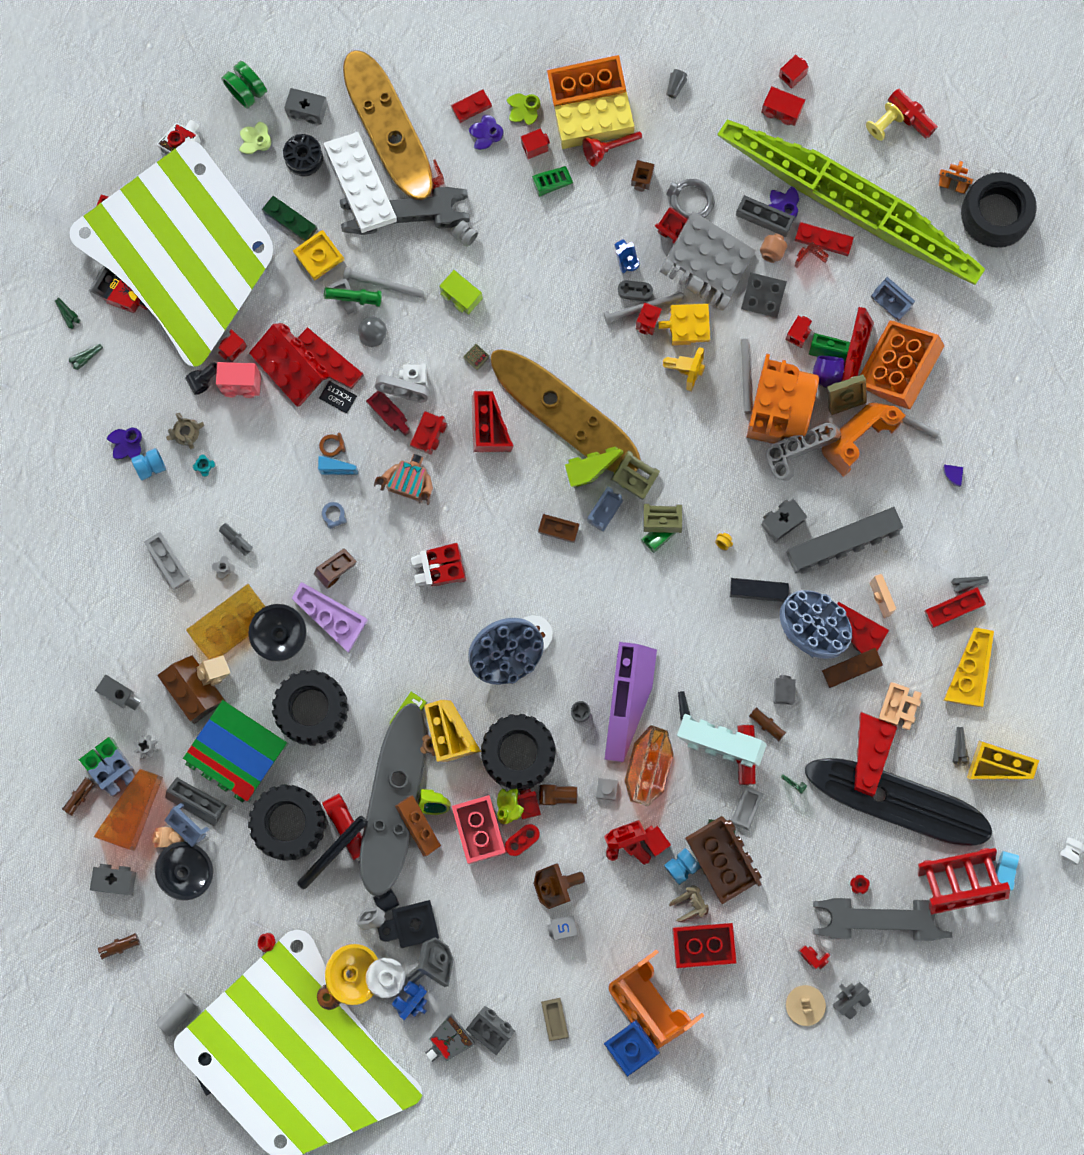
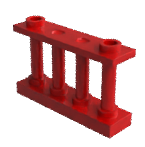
M984 848L977 852L934 861L925 860L918 864V877L927 876L933 895L929 899L931 915L1009 899L1010 886L1008 882H999L992 861H996V848ZM985 864L991 886L981 887L979 885L973 865ZM965 867L972 887L971 890H960L953 869ZM946 871L952 894L941 895L934 873Z

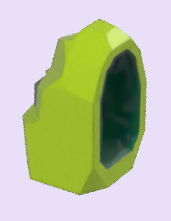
M429 789L420 790L419 807L422 813L439 815L450 810L451 803L449 799L445 798L441 793H436Z

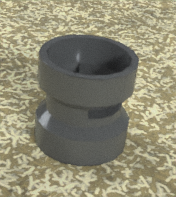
M584 701L575 702L571 708L572 718L577 722L587 721L590 717L589 705Z

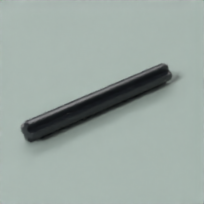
M359 816L298 880L297 885L303 890L306 889L367 825L368 821L363 816Z

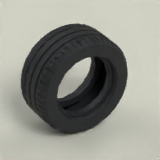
M995 172L982 176L970 187L962 204L961 219L965 230L968 231V234L971 235L970 237L974 238L975 241L988 247L1002 248L1015 244L1027 233L1035 219L1037 205L1033 190L1023 179H1020L1018 176L1016 177L1014 174L1011 175V173ZM993 194L1009 198L1016 206L1017 220L1006 226L993 225L981 214L980 200Z

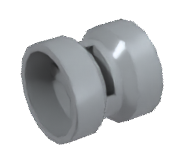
M463 220L454 229L453 236L457 239L460 238L462 243L468 247L477 238L478 231L474 228L471 229L469 224Z

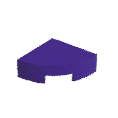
M944 464L943 471L947 479L953 485L961 486L964 467Z

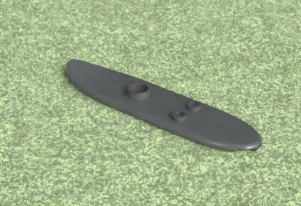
M414 703L404 706L392 720L381 746L366 816L368 823L364 827L360 848V874L366 890L375 896L383 895L395 884L403 868L411 834L395 806L412 795L417 802L423 775L425 754L420 751V748L423 746L422 738L426 735V727L422 711ZM400 772V774L405 776V783L402 786H397L392 782V775L394 773Z

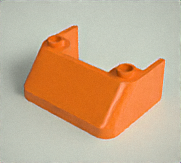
M656 949L609 984V992L629 1021L632 1023L637 1020L656 1048L659 1049L686 1032L703 1018L704 1014L701 1013L690 1019L683 1010L671 1011L649 980L654 976V968L649 960L659 953Z

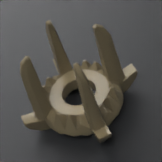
M176 413L178 421L174 424L173 429H168L169 436H166V439L168 441L175 440L181 445H188L191 450L194 448L193 443L199 436V429L204 427V423L182 418L181 413ZM188 426L191 430L189 435L184 434L182 436L180 434L181 428Z
M691 885V887H687L686 893L669 903V906H673L689 898L691 900L690 903H693L691 906L695 909L678 918L677 922H683L697 915L702 918L704 914H708V904L705 905L698 886Z

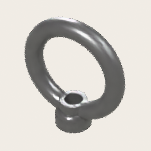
M685 179L678 184L672 181L666 195L670 197L671 206L675 211L685 218H689L691 213L681 209L678 204V196L683 188L695 186L700 188L707 198L705 208L697 214L703 218L710 214L714 206V195L706 183L698 179Z

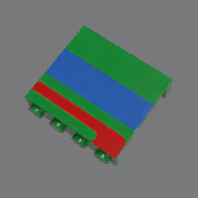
M222 700L183 759L187 761L185 765L195 771L196 768L203 772L201 776L211 781L214 779L219 782L217 786L225 792L228 790L234 792L235 795L233 797L243 803L245 800L250 802L251 796L282 750H285L289 743Z

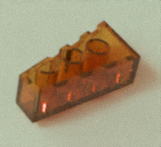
M139 769L93 837L135 851L163 777Z

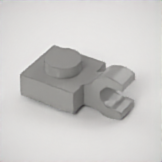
M347 279L329 285L330 288L351 290ZM336 300L337 304L343 302L347 314L354 312L350 301Z

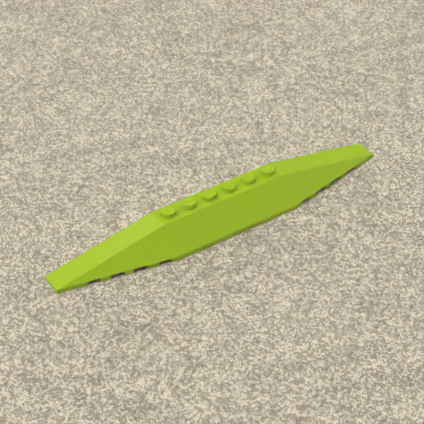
M728 119L718 132V137L791 187L793 186L799 192L885 242L973 285H976L985 271L982 265L968 253L965 254L960 249V246L954 241H950L945 236V233L935 228L931 221L920 215L912 205L814 149L803 148L802 145L796 143L792 144L783 141L779 137L775 138L766 135L765 132L759 130L757 132L749 129L748 126Z

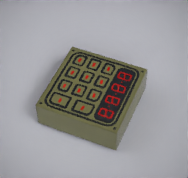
M475 344L463 358L478 370L490 358V355Z

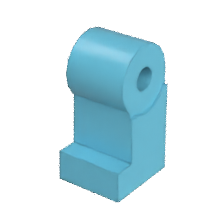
M1002 851L997 864L996 874L999 882H1008L1010 891H1012L1015 884L1014 879L1019 855Z

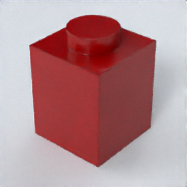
M795 54L780 68L779 78L792 89L807 75L808 63L805 59L799 58Z
M541 128L520 136L521 145L528 159L548 152L550 140L546 133L543 134Z
M651 825L645 829L648 839L643 840V842L654 857L671 846L658 826L653 828Z

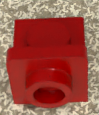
M531 789L519 791L518 805L524 808L521 814L522 820L540 816L541 812L536 792H531Z
M804 945L798 950L799 954L813 969L818 967L822 969L829 962L827 960L830 957L829 953H825L817 959L816 956L818 954L811 946L807 947Z

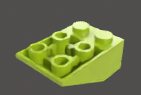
M611 447L605 449L606 453L603 454L598 452L587 454L586 459L579 457L569 459V463L565 464L570 486L576 488L593 483L624 454L623 450L618 449V447Z

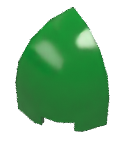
M649 532L641 540L655 553L676 533Z

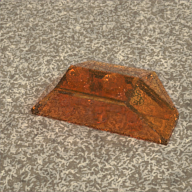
M650 725L634 743L624 780L631 802L648 807L651 802L664 793L674 756L667 730Z

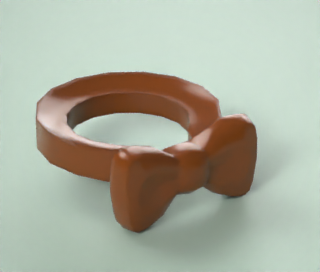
M341 433L326 435L319 443L321 452L327 457H334L341 451L346 452ZM335 439L340 442V446L334 452H326L324 450V442L326 440Z

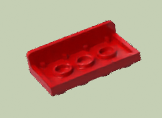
M272 324L249 354L296 407H299L323 380L329 378V374L326 368L314 359L315 356L305 349L302 341L290 332L291 330L286 324Z

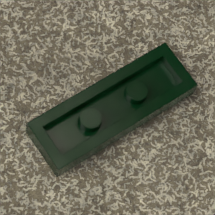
M272 196L262 208L266 215L303 241L310 239L318 229L315 224L275 196Z

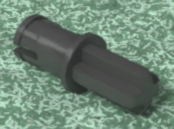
M227 523L220 527L219 532L230 541V545H234L244 556L251 552L250 550L253 549V546L241 537V533L238 534Z

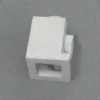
M426 364L403 365V370H400L399 374L400 379L427 387ZM416 373L415 376H410L409 374Z

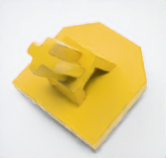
M699 347L694 358L679 356V359L666 357L662 361L664 368L675 369L681 374L688 376L686 381V390L692 392L698 376L703 375L705 365H703L704 349Z

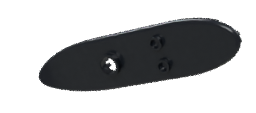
M823 758L814 760L805 767L807 778L816 788L839 803L862 813L954 845L975 846L983 844L991 838V825L980 811L965 801L883 770L877 787H881L885 791L886 798L878 802L873 797L854 790L857 765L855 761Z

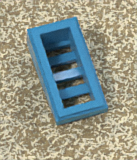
M324 456L318 457V470L321 475L358 474L356 465Z

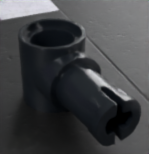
M211 362L205 369L195 370L185 377L194 395H199L209 388L208 383L210 379L217 374V363Z

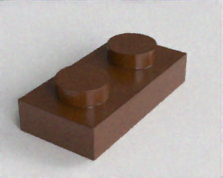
M543 514L538 533L575 543L580 524Z

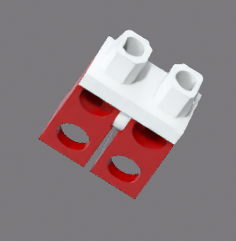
M458 543L420 551L421 555L411 558L413 569L421 567L424 569V573L415 575L417 586L427 585L428 588L466 581Z

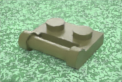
M628 450L610 480L643 500L659 475L660 470L648 466L634 457L633 453ZM630 462L649 474V478L646 479L627 467L628 463Z
M644 504V532L682 533V505L650 506V504Z

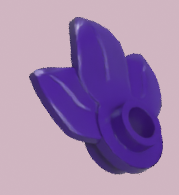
M483 115L481 123H474L469 128L470 134L477 138L474 144V148L477 150L489 148L493 142L500 141L504 134L503 128L490 115Z
M793 186L785 194L777 190H771V204L769 206L783 212L789 209L792 211L789 215L796 217L798 214L797 204L800 199L799 194Z
M134 427L127 430L116 429L107 436V440L115 444L113 450L114 459H123L127 456L133 458L140 455L142 433L139 429ZM131 435H136L134 440H130Z

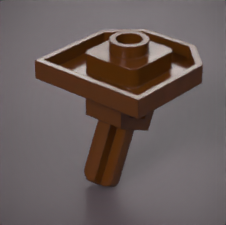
M558 863L536 871L533 884L539 902L547 909L570 902L567 889L584 883L585 876L582 872L562 876Z

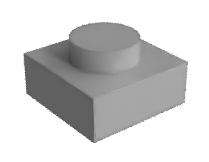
M598 778L596 798L616 800L618 780Z

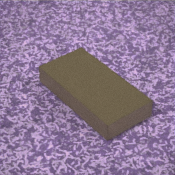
M561 997L542 1001L549 1042L569 1038Z

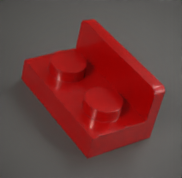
M424 411L410 447L430 455L433 450L436 451L440 443L438 438L441 433L444 434L447 427L445 416L441 415L439 417Z

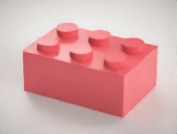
M490 795L452 806L467 864L506 854Z

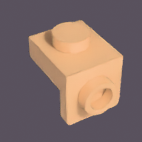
M170 827L156 828L152 837L155 848H166L173 843L184 842V839Z

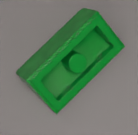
M814 333L809 355L815 357H839L844 359L845 364L850 342Z

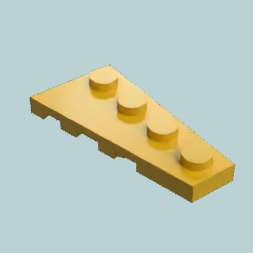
M981 628L973 629L943 701L983 707L994 631Z

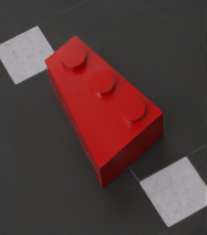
M474 391L472 395L473 452H511L514 445L508 435L506 424H504L493 391Z

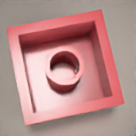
M217 362L216 385L225 397L233 398L236 395H243L245 398H254V396H260L261 373L255 363Z

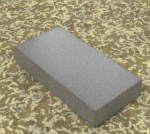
M745 786L732 817V823L749 830L764 793Z

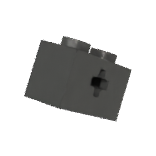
M290 88L284 108L286 114L292 119L298 120L300 118L311 124H322L328 103L325 96Z
M794 499L791 501L785 500L778 506L779 509L776 512L770 511L763 516L764 520L761 525L774 542H777L807 519V515ZM786 516V522L784 520L779 521L780 517L784 518Z
M100 864L99 867H93L90 891L133 896L136 872L131 871V867L119 866V870L111 869L112 865ZM110 877H116L117 881H110Z

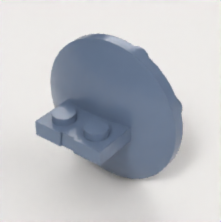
M801 590L792 593L783 602L780 609L782 628L790 641L800 650L809 654L812 658L831 659L840 656L849 647L852 640L851 624L846 616L845 609L831 600L829 595Z
M505 618L493 622L482 629L473 639L468 652L470 668L477 678L489 684L516 683L519 679L533 672L540 661L544 649L542 635L533 623L525 619Z

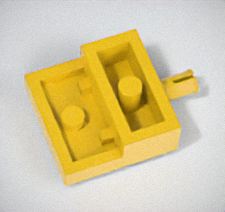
M708 304L671 305L670 320L658 321V329L670 328L672 346L710 342Z

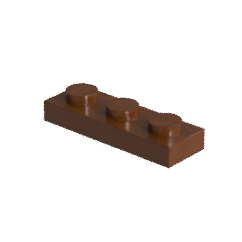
M873 648L822 670L828 687L831 688L883 666V663L876 648Z

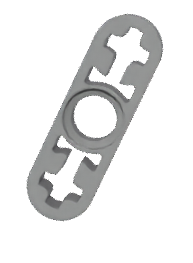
M378 375L376 377L375 389L380 392L420 403L428 400L429 389L424 385L388 375Z

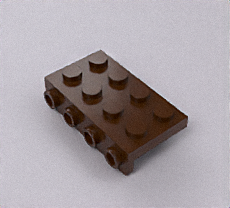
M720 816L685 838L721 904L726 903L755 884L758 887L762 885L759 880L762 876L757 868L753 869L751 865L753 860L748 852H744L742 847L745 845L739 836L736 837L733 832L736 830L731 820L727 821L723 816Z

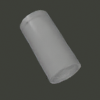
M184 993L156 1021V1024L165 1034L170 1036L199 1006L188 994Z

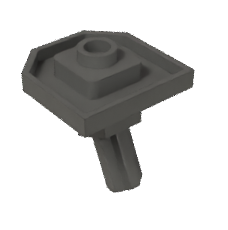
M436 937L423 942L418 966L407 974V980L415 983L426 975L443 987L449 986L454 961L449 946Z

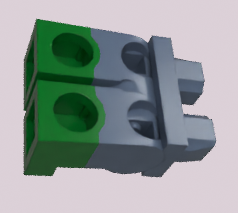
M111 737L106 738L95 749L90 750L78 759L99 787L107 791L112 797H115L122 791L117 785L118 781L122 779L129 786L137 780L132 772L134 768Z

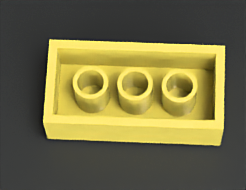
M627 92L554 106L562 149L581 146L583 139L587 137L598 139L602 142L634 133V122Z

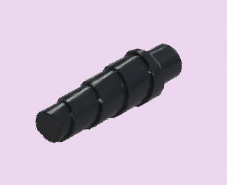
M685 691L678 692L681 721L684 714L690 715Z

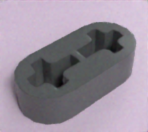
M624 280L618 285V295L623 299L648 301L652 298L653 288L646 282ZM628 286L629 291L625 294L622 289ZM643 288H647V292L650 293H646V296L642 295V292L639 291H643Z

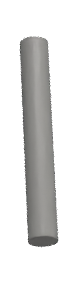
M907 415L902 421L935 439L940 434L939 431Z

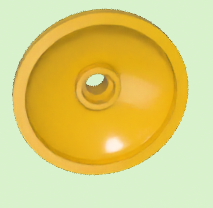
M349 944L342 946L332 954L326 965L325 982L330 994L337 1001L348 1005H358L368 1001L373 996L366 984V973L369 966L378 960L375 953L366 946ZM348 970L350 971L349 977L346 976Z

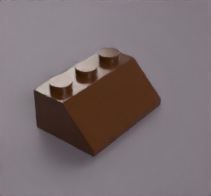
M191 655L171 664L157 676L189 721L195 724L216 709L222 700H226L215 685L211 686V683L203 685L202 680L197 675V667L200 664Z

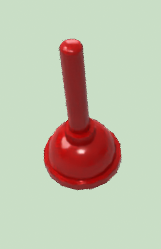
M639 131L607 143L605 141L601 142L598 139H590L589 137L584 138L582 146L587 162L592 167L597 166L609 149L641 139L642 133Z

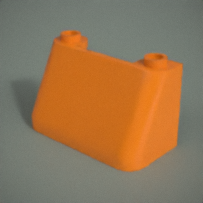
M874 402L869 403L840 428L841 435L836 442L822 447V454L844 477L851 471V465L858 459L860 454L854 442L871 427L878 433L882 430H888L892 434L899 428L906 415L895 406Z

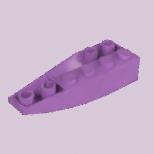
M619 642L604 760L624 762L653 687L657 649L640 644Z

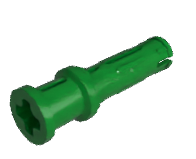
M325 287L323 297L324 299L358 302L362 306L370 304L380 307L382 293L379 290L371 292L366 291V289L354 291Z

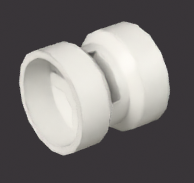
M1068 838L1065 843L1066 847L1059 856L1077 865L1080 860V854L1084 852V844Z

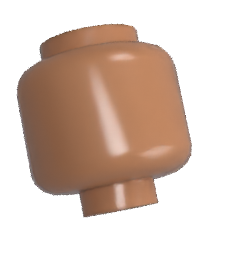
M780 234L765 237L760 248V253L764 260L775 263V261L782 259L787 249L784 237Z

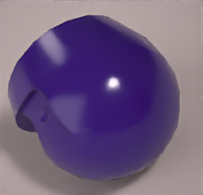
M818 356L813 368V374L819 376L818 385L827 388L834 383L841 382L845 368L844 359L834 356Z

